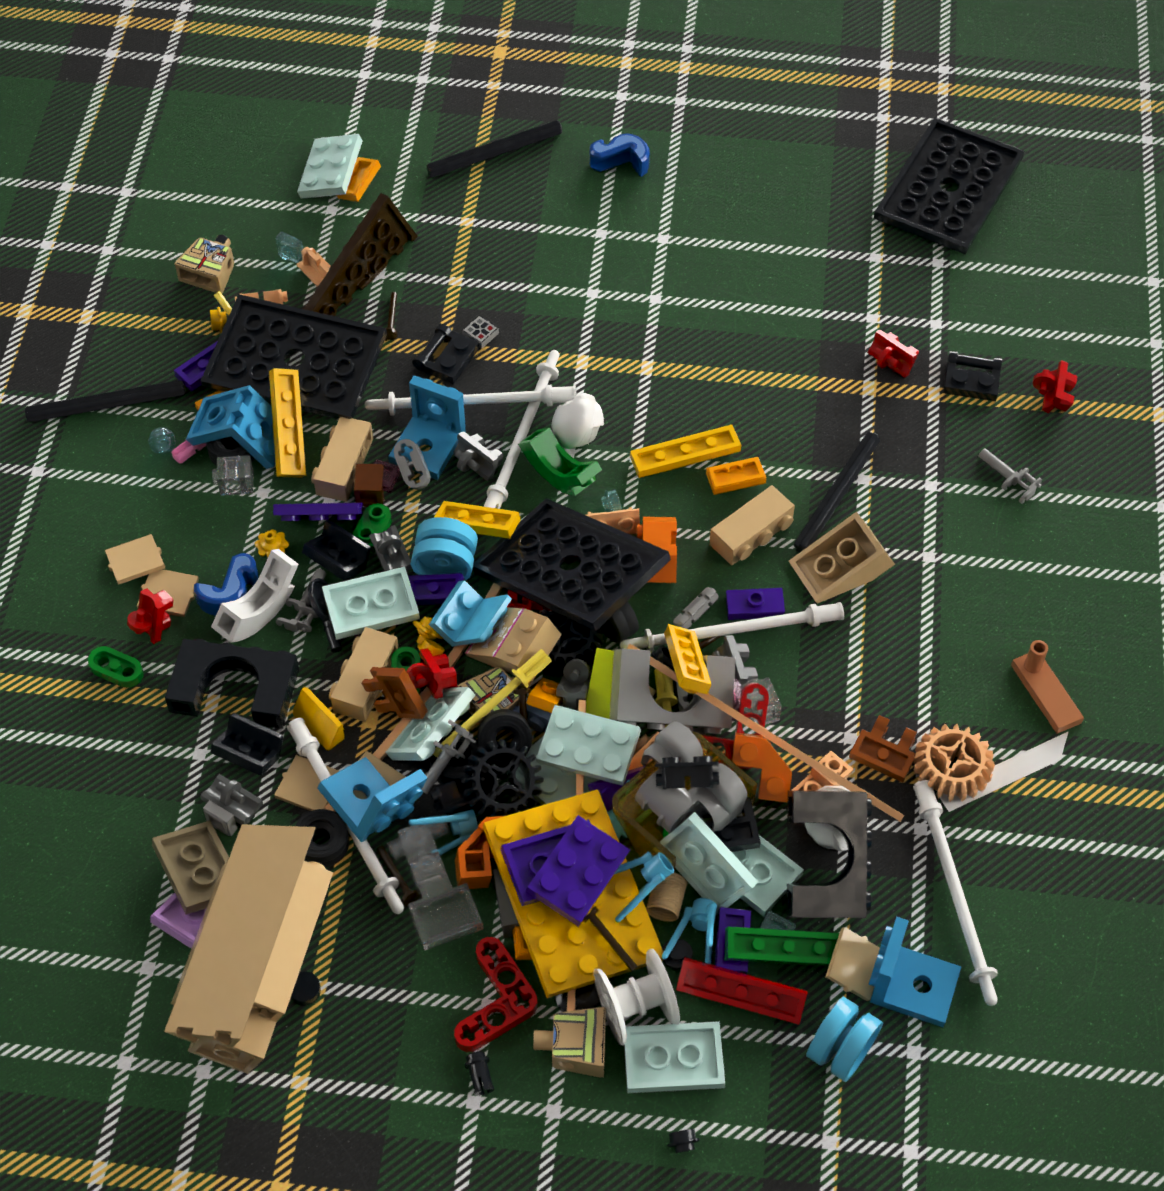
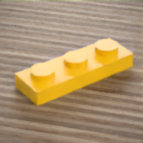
M443 501L434 516L459 520L469 525L476 534L509 539L521 520L517 511Z

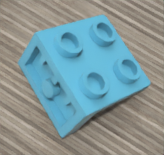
M465 580L458 581L429 625L452 647L485 642L492 635V628L496 622L506 614L507 606L512 598L507 594L483 599Z

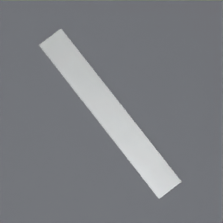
M1069 731L995 765L991 781L987 783L983 792L978 791L974 798L967 795L966 799L962 802L958 796H954V799L950 802L948 795L943 794L940 797L948 812L1061 760Z

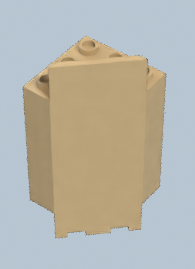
M241 825L230 857L220 871L171 1004L174 1007L164 1031L190 1041L188 1052L246 1074L252 1071L264 1059L276 1022L286 1012L333 872L326 870L320 863L304 861L316 827Z

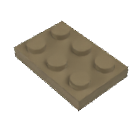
M211 821L152 838V847L185 914L207 908L220 871L229 858Z

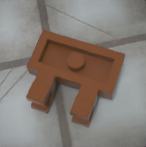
M371 668L370 672L373 678L364 679L361 684L366 692L383 690L382 694L385 699L376 700L373 704L378 713L396 711L399 718H424L428 710L405 668Z
M879 715L871 732L861 730L849 754V758L903 783L914 763L915 753L910 750L915 743L917 732L906 727L898 745L883 738L888 730L887 726L890 719Z

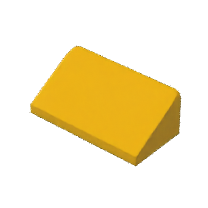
M304 687L293 708V715L295 718H303L312 736L316 737L326 750H331L345 739L343 725L308 687Z

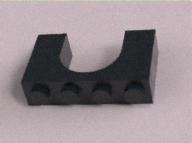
M183 639L165 695L169 713L198 717L205 691L210 682L223 673L242 671L254 676L258 680V687L251 708L253 721L265 727L283 729L299 673V665L295 654L287 651H267L259 647H239L231 643H211L203 639Z
M788 790L787 821L792 823H827L832 825L843 835L846 841L848 858L842 872L829 882L822 884H787L786 915L806 918H866L867 911L871 909V894L867 892V879L871 878L872 872L871 862L867 860V848H870L872 843L871 830L867 829V817L871 816L872 802L870 798H867V792Z

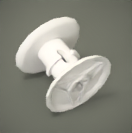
M649 949L646 953V965L649 975L636 980L631 977L627 983L613 988L606 974L601 969H594L593 975L602 1007L606 1008L605 1017L619 1045H624L627 1040L624 1018L638 1013L642 1017L646 1015V1010L660 1006L671 1024L678 1025L680 1023L679 1008L671 981L660 957L654 949Z

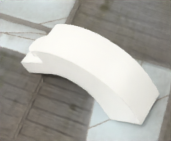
M271 550L260 577L254 586L241 598L221 603L211 628L231 643L249 638L260 631L277 615L290 597L295 587L290 582L299 564L281 550Z

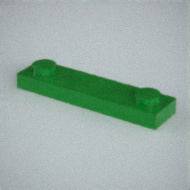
M728 926L725 929V960L829 967L839 933Z

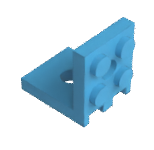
M413 376L409 382L413 417L397 442L409 439L418 444L419 447L422 445L431 446L430 450L421 452L430 472V477L438 480L457 447L458 434L463 431L466 433L463 393L455 388L434 383L430 379ZM405 446V452L401 455L407 457L409 462H411L410 452L413 449ZM393 447L392 451L388 456L389 462L398 465L394 456Z
M250 385L205 397L186 440L192 446L232 436L260 464L268 469L274 467L276 463L271 405Z
M364 757L321 781L317 789L362 843L367 839L368 835L375 831L377 833L383 831L397 818L403 819L414 810V802L423 794L422 788L428 778L419 769L390 786L367 757ZM360 790L364 792L367 799L357 798L353 791Z
M896 917L893 928L890 926L886 927L868 984L874 986L870 1003L944 1027L961 966L901 947L909 920ZM917 980H923L929 984L930 991L920 993L914 988L913 983Z

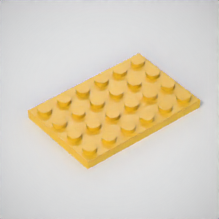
M598 789L487 821L483 824V830L546 998L595 983L594 969H601L608 979L631 970L590 920L586 923L582 921L578 927L540 901L521 906L500 849L504 844L571 825L578 815L585 820L589 819L592 825L619 842ZM626 858L624 859L622 864L627 863ZM628 869L613 875L588 914L595 906L599 909L596 916L638 966L636 969L647 966L646 953L649 949H654L661 961H663V949L643 900L622 921L616 922L615 920L623 909L640 893L632 872Z

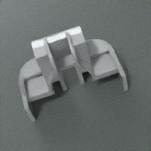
M672 721L659 732L655 742L644 751L641 764H646L651 758L656 763H662V758L681 757V763L693 762V757L703 756V749L696 736L687 727L677 721ZM719 763V767H713V772H719V785H713V788H691L688 791L685 788L663 789L662 786H656V774H662V768H659L641 785L636 793L635 801L641 806L643 811H647L650 808L659 817L657 824L662 826L669 834L694 811L703 807L712 816L714 822L712 831L715 832L722 830L742 812L747 799V791L741 779L730 768Z

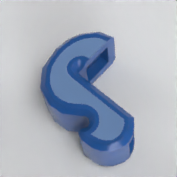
M630 133L615 136L609 144H604V140L600 139L593 142L590 146L589 165L592 169L601 172L630 161L635 171L642 177L649 169V147L639 136Z
M246 553L233 556L222 588L195 583L194 593L200 608L204 612L216 616L221 603L235 601L248 592L246 584L254 586L259 577L254 558Z

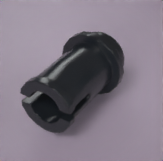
M483 1051L467 1055V1062L464 1063L466 1069H469L474 1095H485L484 1090H487L488 1094L493 1092L495 1088L492 1084L487 1065L490 1062L489 1057L485 1056Z

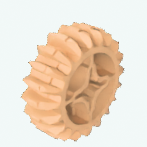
M944 724L941 731L934 727L930 735L925 733L922 736L921 742L917 743L915 748L914 774L919 775L918 781L929 780L928 786L937 791L938 799L943 794H946L950 802L954 799V796H958L963 802L967 795L974 798L978 791L983 792L987 783L991 781L992 772L995 767L994 761H992L993 751L988 750V741L980 742V732L971 735L969 727L962 731L959 730L958 724L953 729H949ZM955 757H958L952 768H949L951 762H954Z

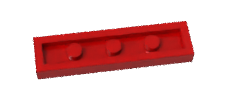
M686 957L682 963L676 988L677 991L798 1025L800 1024L808 993L805 990Z

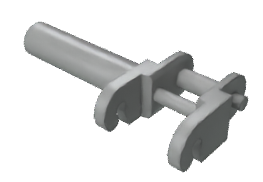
M986 448L979 453L978 457L1006 478L1001 487L1003 490H1006L1007 486H1015L1017 483L1027 490L1019 499L1021 504L1025 500L1028 501L1035 494L1037 487H1041L1042 479L1038 478L1036 480L1028 474V468L1015 472ZM1025 478L1032 484L1028 486L1021 480Z
M316 569L309 584L317 578L324 580L326 572L322 569ZM307 586L300 601L288 598L286 601L288 607H291L293 604L295 610L299 611L296 618L288 620L279 617L276 620L278 626L284 624L285 629L297 632L298 629L303 632L312 631L310 623L313 618H318L313 608H310L311 604ZM302 614L307 615L305 622L299 621Z
M450 719L447 723L455 727V731L458 734L451 745H442L436 740L433 744L441 748L442 752L426 774L428 779L422 788L425 794H428L452 756H455L457 759L459 757L465 759L464 751L470 742H476L472 739L473 734ZM461 736L466 738L458 750L454 749Z

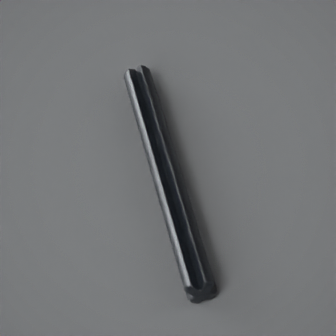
M558 120L428 163L427 172L431 178L560 135L562 133V125Z
M182 380L27 406L25 407V416L28 422L182 396L185 394V388Z
M867 432L795 540L793 546L797 552L803 551L815 542L879 444L880 439L877 433Z

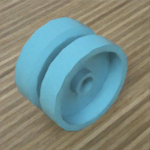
M434 517L424 520L418 525L410 563L413 571L417 575L462 573L466 581L472 573L473 556L478 541L476 532L469 525L456 519Z
M843 996L821 1023L806 1056L822 1066L830 1061L836 1053L831 1064V1073L842 1081L847 1082L872 1047L882 1028L883 1022L870 1013H866L853 1026L859 1013V1006Z

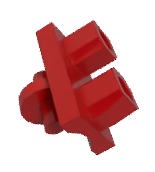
M878 330L875 332L874 341L867 353L877 359L879 367L885 368L888 366L905 378L909 375L919 351L912 346L906 347L901 344L898 337L893 333L886 334L882 330Z
M1063 360L1059 362L1058 369L1054 371L1045 369L1033 378V386L1039 390L1040 394L1044 395L1042 411L1050 413L1054 408L1066 412L1074 403V396L1064 392V390L1070 392L1075 387L1077 376L1067 372L1068 363Z
M148 588L140 591L138 610L128 615V627L135 631L136 634L146 632L153 644L161 641L162 631L171 625L170 616L165 611L173 607V598L165 590L155 594Z
M428 648L420 649V655L424 660V664H413L406 671L415 688L427 685L434 699L443 698V689L457 687L456 670L454 667L449 666L447 655L433 656Z

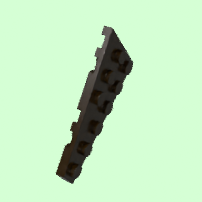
M380 193L303 309L336 316V310L342 304L347 305L353 300L351 295L357 289L363 290L387 267L388 260L393 255L398 256L404 251L402 246L408 240L413 242L418 237L389 196Z

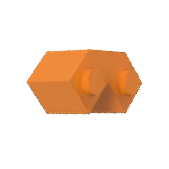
M643 517L642 524H637V538L669 551L671 558L648 582L676 583V517Z
M735 732L732 765L761 769L758 799L788 803V790H790L792 779L790 767L765 737Z
M504 816L485 817L472 835L458 848L455 858L458 890L488 888L492 877L490 858H494L483 830L484 822Z

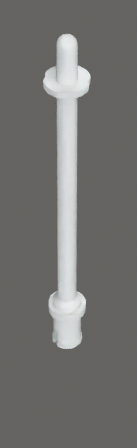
M552 350L548 355L546 363L537 365L536 373L539 376V380L534 391H541L543 388H546L549 381H554L558 378L559 371L555 367L559 358L558 351ZM541 401L529 402L497 482L488 487L486 492L488 497L483 507L500 509L502 503L507 500L509 494L506 486L521 451L518 443L527 437Z
M546 385V388H543L541 391L463 395L464 405L542 401L547 406H553V403H566L574 400L577 393L576 385L567 387ZM389 392L388 399L367 400L364 404L367 410L389 409L391 416L395 415L396 409L412 408L411 397L395 398L393 392Z
M841 602L822 606L810 604L802 612L688 630L695 631L698 640L805 622L812 625V627H816L823 622L844 620V610ZM645 629L644 637L625 639L620 642V648L627 649L628 645L631 644L638 649L647 648L651 654L654 651V646L667 645L664 633L652 635L650 629Z
M296 718L289 722L287 730L297 745V753L308 758L320 782L330 777L331 775L317 751L320 743L316 737L311 735L304 719ZM347 826L350 836L377 882L373 889L376 897L384 896L395 914L402 913L404 906L395 891L399 886V881L396 877H387L367 839L361 843Z
M922 780L913 786L920 806L918 812L920 818L928 821L975 971L969 975V979L973 983L980 984L986 1004L994 1006L997 1004V996L991 979L995 978L998 973L995 968L987 967L940 822L939 817L943 813L942 805L937 802L933 788L928 786L929 780Z

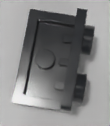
M329 520L324 524L322 535L304 544L302 553L332 572L336 577L345 581L366 569L371 547Z
M232 713L229 716L227 730L211 744L210 753L262 776L280 758L283 735Z

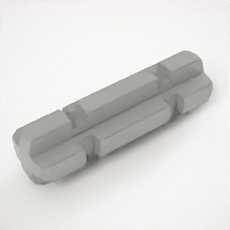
M706 587L699 594L700 597L697 596L682 611L683 615L680 613L673 620V624L677 627L689 629L692 626L691 622L695 623L709 609V604L712 606L718 600L719 596L716 590Z

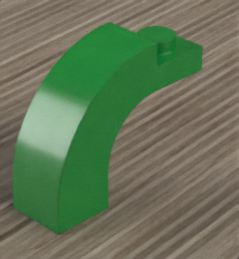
M550 427L537 429L518 443L534 469L554 488L567 495L576 496L596 480L595 475L602 471L597 461L580 462L571 457L562 448Z

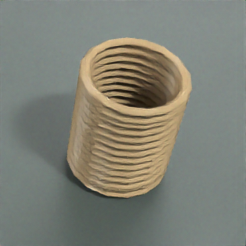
M672 873L650 892L646 907L650 916L668 922L679 918L687 886L685 878L677 873Z

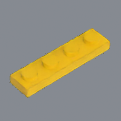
M273 368L269 371L276 475L277 477L302 478L306 476L298 370Z
M728 425L630 451V459L638 478L740 452L741 443L733 425Z
M668 624L664 635L679 687L692 694L697 692L708 694L712 684L695 631Z

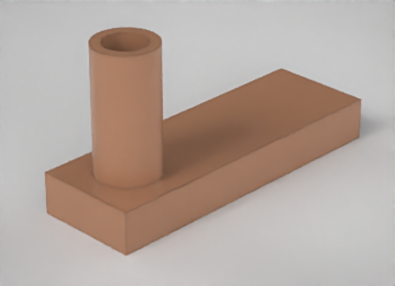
M1036 640L1032 642L1028 654L1013 659L1011 666L1056 734L1081 724L1084 717L1045 661L1048 652L1047 644L1041 640Z

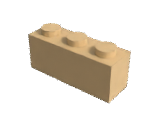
M340 417L337 425H333L331 428L329 444L322 449L321 462L319 467L314 468L311 482L315 485L316 495L347 502L354 487L356 464L364 463L373 441L371 422Z
M771 485L711 528L709 545L731 566L739 560L743 561L759 545H766L773 535L780 530L784 531L790 527L793 522L795 505Z
M365 627L361 636L355 638L352 654L349 660L345 659L342 664L341 677L338 683H333L329 692L333 712L366 722L381 690L366 692L361 683L364 679L373 678L370 672L372 667L391 668L392 654L399 648L396 636Z

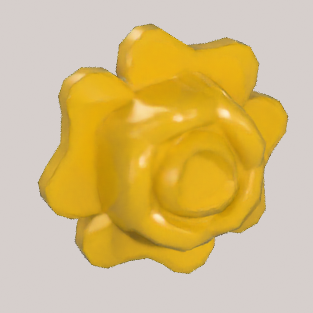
M274 529L259 534V540L254 543L259 555L262 557L267 556V558L271 550L279 549L285 553L284 548L289 546L284 532L277 533Z
M424 616L420 622L413 620L412 623L420 634L416 640L418 644H422L425 638L430 640L436 638L443 639L429 625L433 618Z

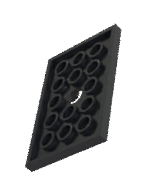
M934 117L875 210L873 219L966 255L1022 161L1025 151ZM949 181H953L957 184L958 190L948 192L943 190L940 184L944 185Z
M238 294L200 381L203 387L224 392L250 385L265 401L271 403L269 371L273 368L298 370L302 411L336 419L340 417L351 419L355 416L386 339L387 331L386 328ZM296 351L302 352L305 355L304 361L298 366H289L285 363L286 356H291Z
M546 498L519 522L510 539L501 538L474 562L473 571L475 574L593 631H597L660 571L671 558L667 550ZM578 560L581 561L580 565L575 569L563 570L560 568L564 562L574 563Z

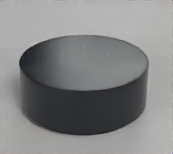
M299 972L291 999L298 1005H310L321 994L320 982L317 976L311 972Z

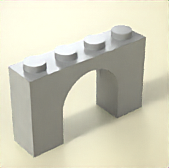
M624 648L614 650L610 704L611 720L635 726L636 723H647V729L663 730L665 725H669L672 721L683 724L691 732H693V727H704V733L721 734L722 729H731L732 717L697 694L694 695L688 706L678 712H670L660 707L651 696L649 690L650 651ZM703 656L712 684L708 693L733 708L736 658Z

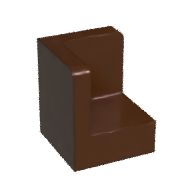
M356 464L354 481L355 503H363V506L367 507L372 504L384 505L383 464Z

